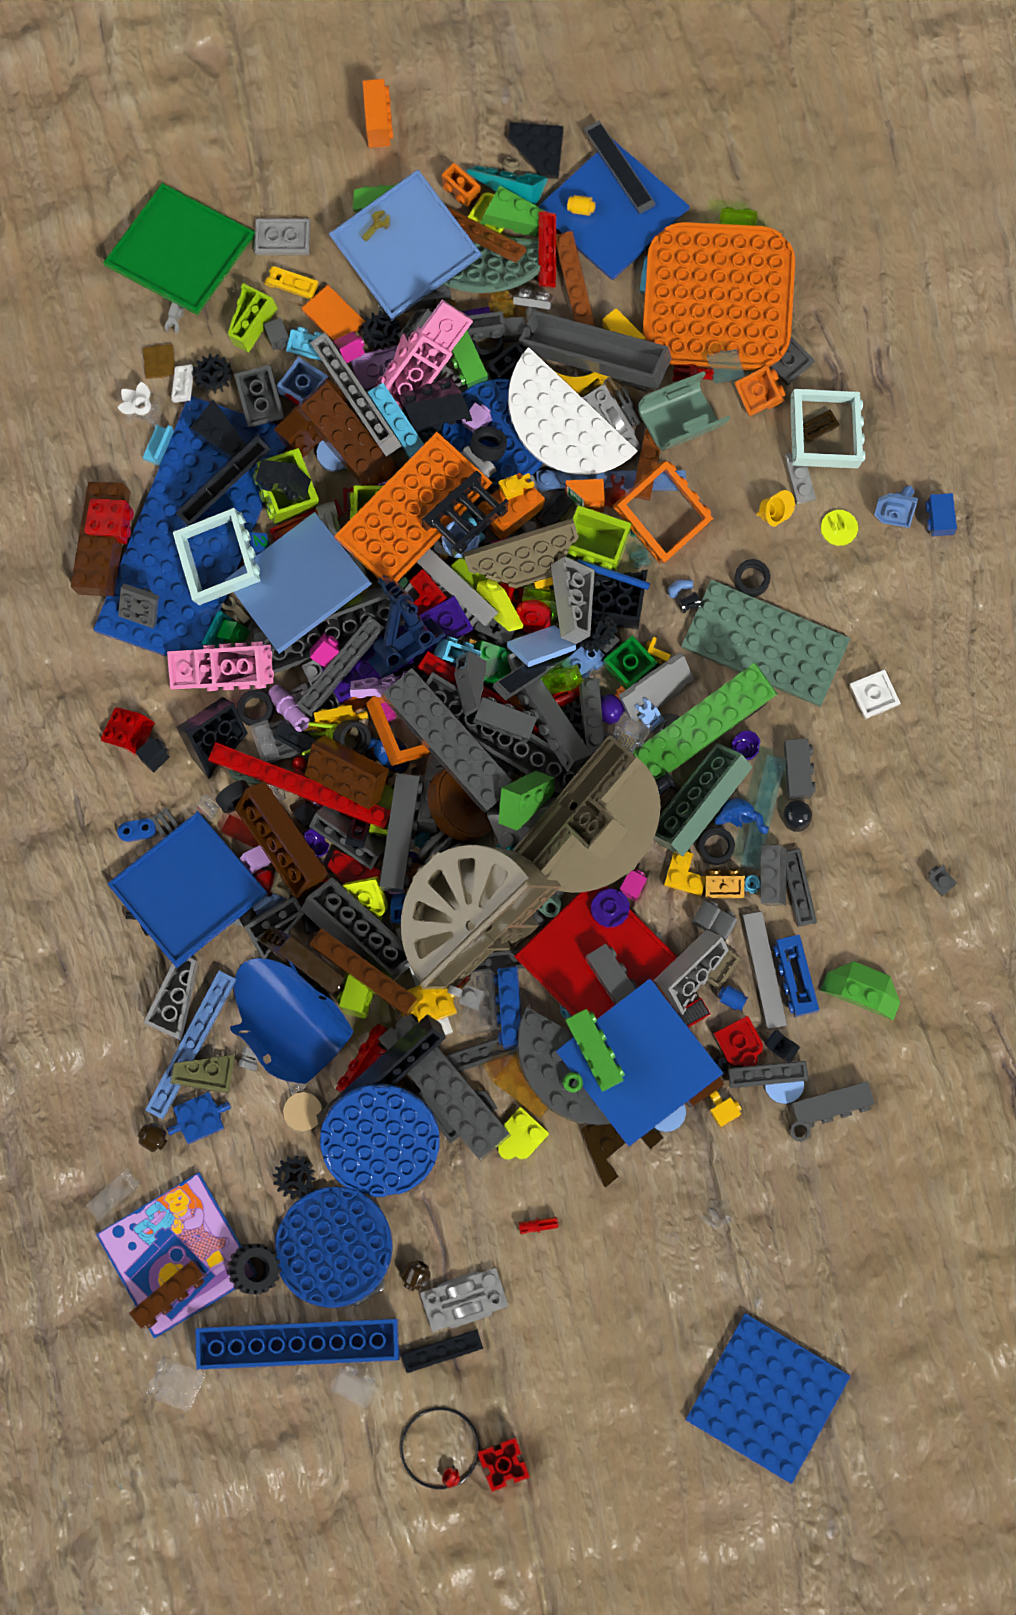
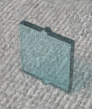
M737 349L721 350L719 353L707 355L710 369H714L713 379L715 384L726 381L731 382L732 380L745 377Z

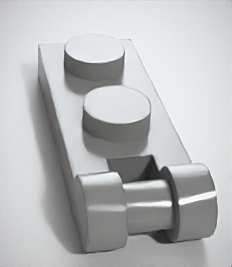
M785 454V461L796 504L815 501L816 498L808 467L793 466L792 454Z

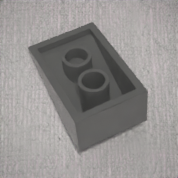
M270 365L234 374L248 428L284 419L277 386Z

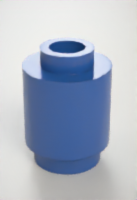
M730 985L727 988L723 986L718 994V997L721 998L719 1002L740 1011L748 997L744 995L745 993Z

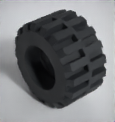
M246 1244L236 1249V1253H232L230 1256L232 1259L227 1264L229 1266L227 1274H230V1283L234 1284L233 1287L235 1289H239L240 1292L258 1295L268 1292L270 1288L276 1285L275 1281H278L280 1278L278 1272H281V1268H278L277 1264L281 1263L280 1259L276 1258L278 1256L276 1252H272V1248L264 1246V1244ZM251 1257H257L263 1263L264 1271L257 1281H250L244 1272L245 1264Z

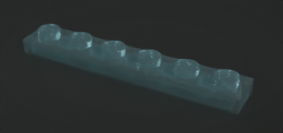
M767 755L754 810L763 816L764 824L770 828L786 759ZM756 821L750 823L740 866L759 870L761 865V846L766 845L768 832L766 834L761 833L757 828Z

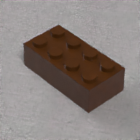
M326 378L323 382H328L351 409L342 390ZM296 408L274 429L286 450L289 452L299 448L302 458L308 455L322 441L320 436Z
M324 735L312 743L305 776L369 810L381 801L389 769Z

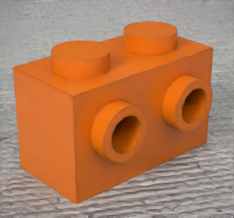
M455 163L441 174L443 189L448 193L451 192L461 205L464 204L469 207L481 196L480 185Z

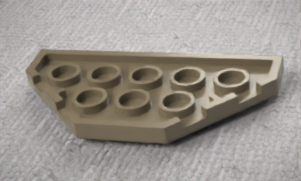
M572 518L466 551L463 554L469 572L475 574L478 572L485 575L488 579L496 582L502 581L512 588H518L552 577L551 565L566 556L571 544L575 543L579 537Z

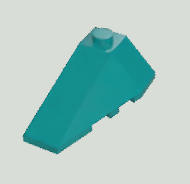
M478 165L467 169L468 174L497 192L499 186L534 205L538 203L548 177L526 172L525 175H515L514 172L507 171L498 172L497 168Z

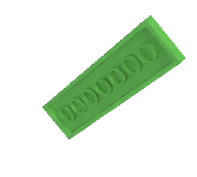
M753 663L637 748L633 754L646 765L656 780L665 775L666 771L671 773L778 694L757 663Z

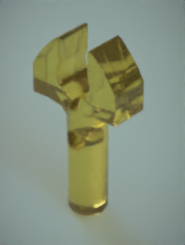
M384 210L376 211L372 215L374 223L362 235L364 241H368L379 228L387 230L390 226L391 220L389 215L384 221H380V218L385 214Z

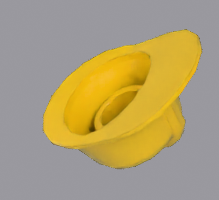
M782 490L771 497L763 499L756 515L761 517L763 521L768 522L770 526L775 527L788 519L794 511L795 499L790 491Z

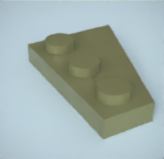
M235 1054L174 1063L170 1084L229 1093Z

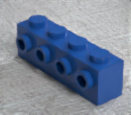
M517 967L498 968V975H494L495 986H499V994H496V1004L500 1005V1013H497L498 1025L501 1024L502 1032H498L499 1044H502L505 1050L517 1049L518 1027L522 1017L519 971Z

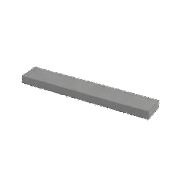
M431 548L418 560L417 563L452 596H455L484 626H487L499 613Z
M762 911L743 915L767 1030L787 1026Z

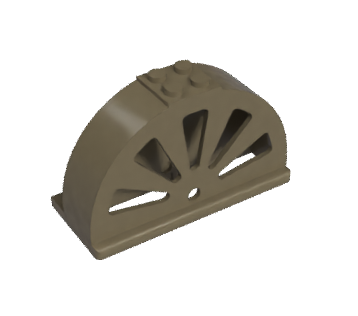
M609 735L512 851L529 859L548 880H557L562 886L558 889L559 891L587 892L605 887L617 881L625 874L628 875L633 871L637 863L652 847L651 843L656 834L660 818V796L654 777L640 759ZM577 802V808L570 810V805Z
M465 845L444 852L434 853L430 857V861L418 868L417 873L412 877L414 880L405 897L401 916L403 948L411 969L420 981V986L423 989H449L450 985L457 987L493 951L514 950L539 926L532 917V914L562 886L557 880H548L529 859L506 848Z

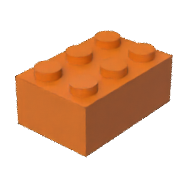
M384 79L363 80L369 148L391 146L390 139H393L389 86H385Z
M519 472L516 476L518 479H521L523 475ZM534 487L529 489L523 488L522 495L508 499L507 513L501 518L498 517L488 526L500 540L506 539L543 509L545 498ZM500 488L491 495L498 503L505 500ZM485 500L478 505V509L486 516L494 510Z

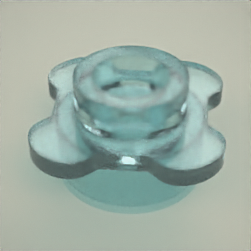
M644 548L630 554L635 569L651 564V559L648 558V551Z

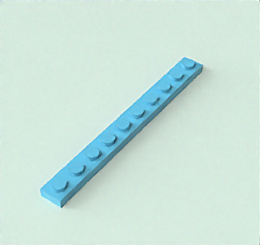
M382 383L368 391L367 395L410 459L424 443L385 384ZM468 510L461 516L474 526L477 525ZM482 532L478 535L480 542L485 540L486 537Z

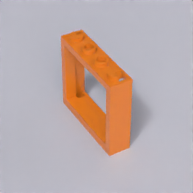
M667 461L660 462L612 506L624 521L631 523V530L658 563H665L714 519L710 515V509L701 504L697 493L688 488L687 481L682 476H679L676 473L675 466ZM663 471L702 518L666 552L626 505Z
M371 696L372 698L366 705L391 766L429 756L430 752L424 745L402 751L399 750L381 706L382 703L386 702L381 697Z

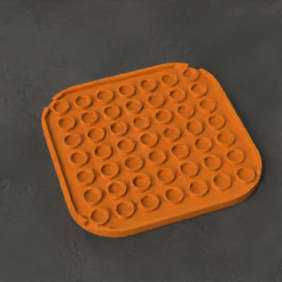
M681 222L664 228L662 232L655 236L648 251L643 336L646 338V341L668 346L672 357L669 363L671 366L675 364H695L698 368L759 370L765 366L771 367L777 363L786 353L791 339L795 254L790 242L780 232L765 226Z

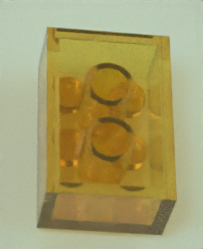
M516 1051L495 1078L493 1084L540 1120L549 1108L540 1101V1098L528 1086L521 1071Z

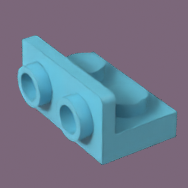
M297 326V329H291L286 351L322 361L310 342L324 333L315 331L312 334L308 332L307 328Z

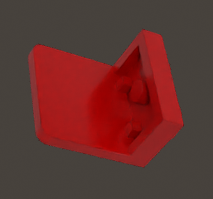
M91 499L89 501L84 532L87 535L111 536L119 544H127V539L131 534L130 521L133 520L134 511L126 500Z
M116 707L101 736V741L121 747L137 756L136 751L147 742L155 722L141 713Z

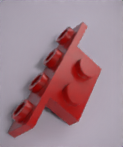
M377 1024L371 1029L368 1039L360 1046L359 1053L349 1063L348 1070L338 1080L335 1090L341 1093L386 1052L377 1046L380 1042L378 1038L387 1031L386 1027Z

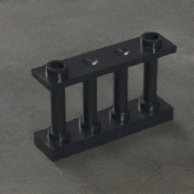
M477 470L422 518V527L426 531L431 527L437 529L453 545L451 548V555L453 557L458 553L462 554L473 539L498 517H503L508 511L509 500L505 499L503 502L498 503L481 486L482 475ZM476 491L494 510L486 516L467 498L469 493ZM458 503L463 504L480 520L474 528L454 511V507ZM445 515L449 516L467 534L458 540L440 523V519Z

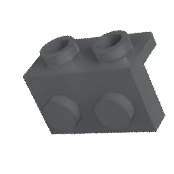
M503 311L469 316L473 320L468 328L471 339L477 341L485 337L499 338L502 335H506Z

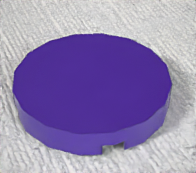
M604 889L593 898L591 904L592 916L597 923L604 927L619 926L628 917L630 911L629 901L619 890Z

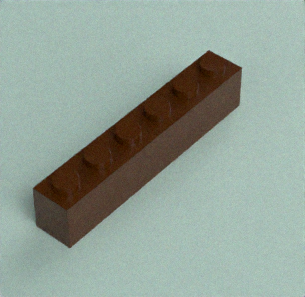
M322 928L310 942V946L404 1016L407 1017L419 1002L418 998Z

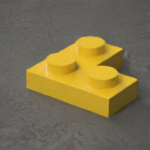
M686 852L683 857L673 853L664 886L701 897L705 885V877L688 872L693 853Z

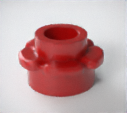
M447 1468L443 1473L442 1482L448 1488H452V1486H456L459 1483V1470Z

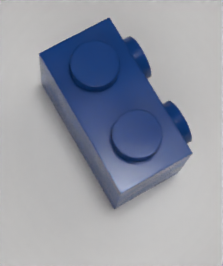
M953 493L930 495L928 501L925 502V511L929 513L927 528L928 531L931 530V537L954 535L957 530Z

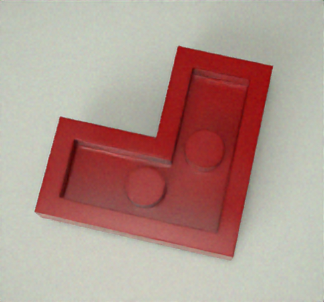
M422 569L409 581L421 595L413 602L418 607V616L448 599L447 595L425 569Z

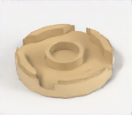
M296 1093L289 1097L284 1105V1119L288 1126L296 1131H310L318 1125L316 1115L322 1110V1105L318 1098L311 1093Z

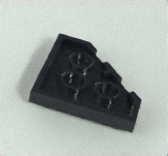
M510 122L508 142L519 151L522 158L536 170L538 175L548 177V179H559L564 126Z

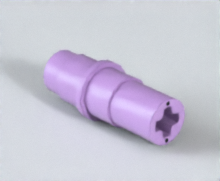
M281 685L271 687L268 696L276 706L277 712L283 715L296 731L301 732L307 729L310 720L296 704V698L290 695Z

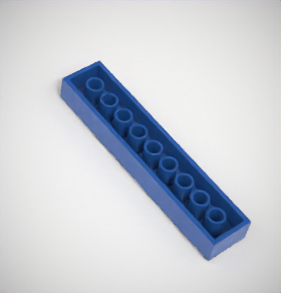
M398 1319L196 1328V1370L400 1360Z

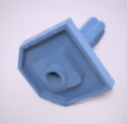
M905 486L900 493H889L878 498L874 515L881 523L910 528L918 498L911 497L914 494L912 486Z

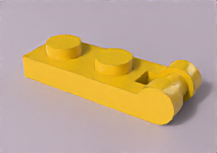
M271 266L269 270L270 275L264 282L266 286L275 287L310 300L314 297L318 281Z

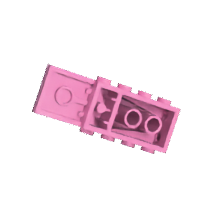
M441 300L422 328L418 327L410 336L405 333L402 334L394 359L389 363L385 374L378 378L376 387L384 383L402 410L403 407L399 396L407 391L416 390L425 384L433 382L452 356V349L472 324V318L444 300Z
M263 641L251 642V646H247V643H235V647H231V644H219V648H215V645H203L204 649L167 652L170 689L207 688V691H217L218 687H223V690H234V686H238L239 689H250V685H254L255 689L266 688V684L273 683L274 672L272 670L271 645H263Z

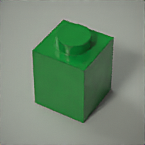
M224 620L216 637L235 646V643H245L251 630L238 622Z

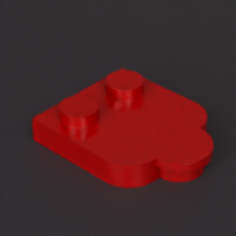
M745 1016L713 1033L728 1063L740 1065L741 1067L757 1065V1055L762 1052L763 1043L749 1016Z

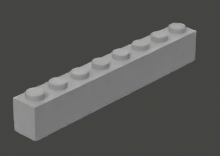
M326 332L310 342L385 456L401 447L402 445Z

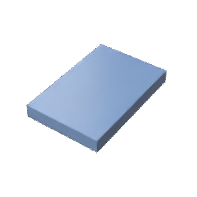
M555 625L507 642V647L528 667L576 650V644L561 638L560 629Z

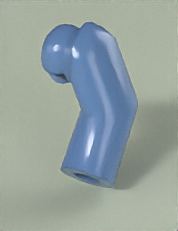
M693 580L674 581L668 587L669 597H678V592L681 589H693Z

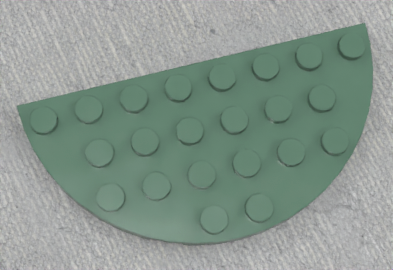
M507 237L526 247V253L516 263L473 242L482 256L446 281L444 285L460 291L475 293L499 292L520 286L534 278L540 271L539 240Z

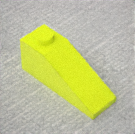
M491 579L478 582L476 591L499 612L493 619L508 631L523 628V623L505 589Z

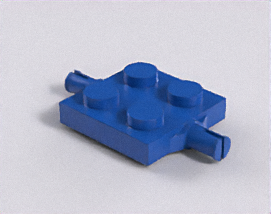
M207 1092L173 1107L177 1117V1124L166 1129L169 1135L181 1131L189 1145L225 1129L221 1120V1113L232 1108L229 1101L217 1105L211 1093Z

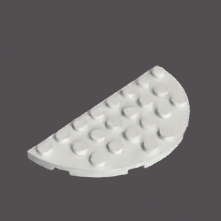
M529 347L515 366L508 391V407L511 422L525 448L548 467L573 475L603 473L629 460L637 450Z

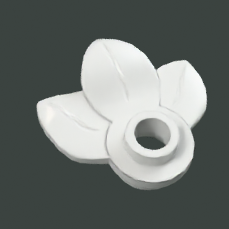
M140 382L136 391L122 389L123 403L118 406V409L127 415L133 413L138 415L147 414L151 409L149 401L151 393L147 385Z

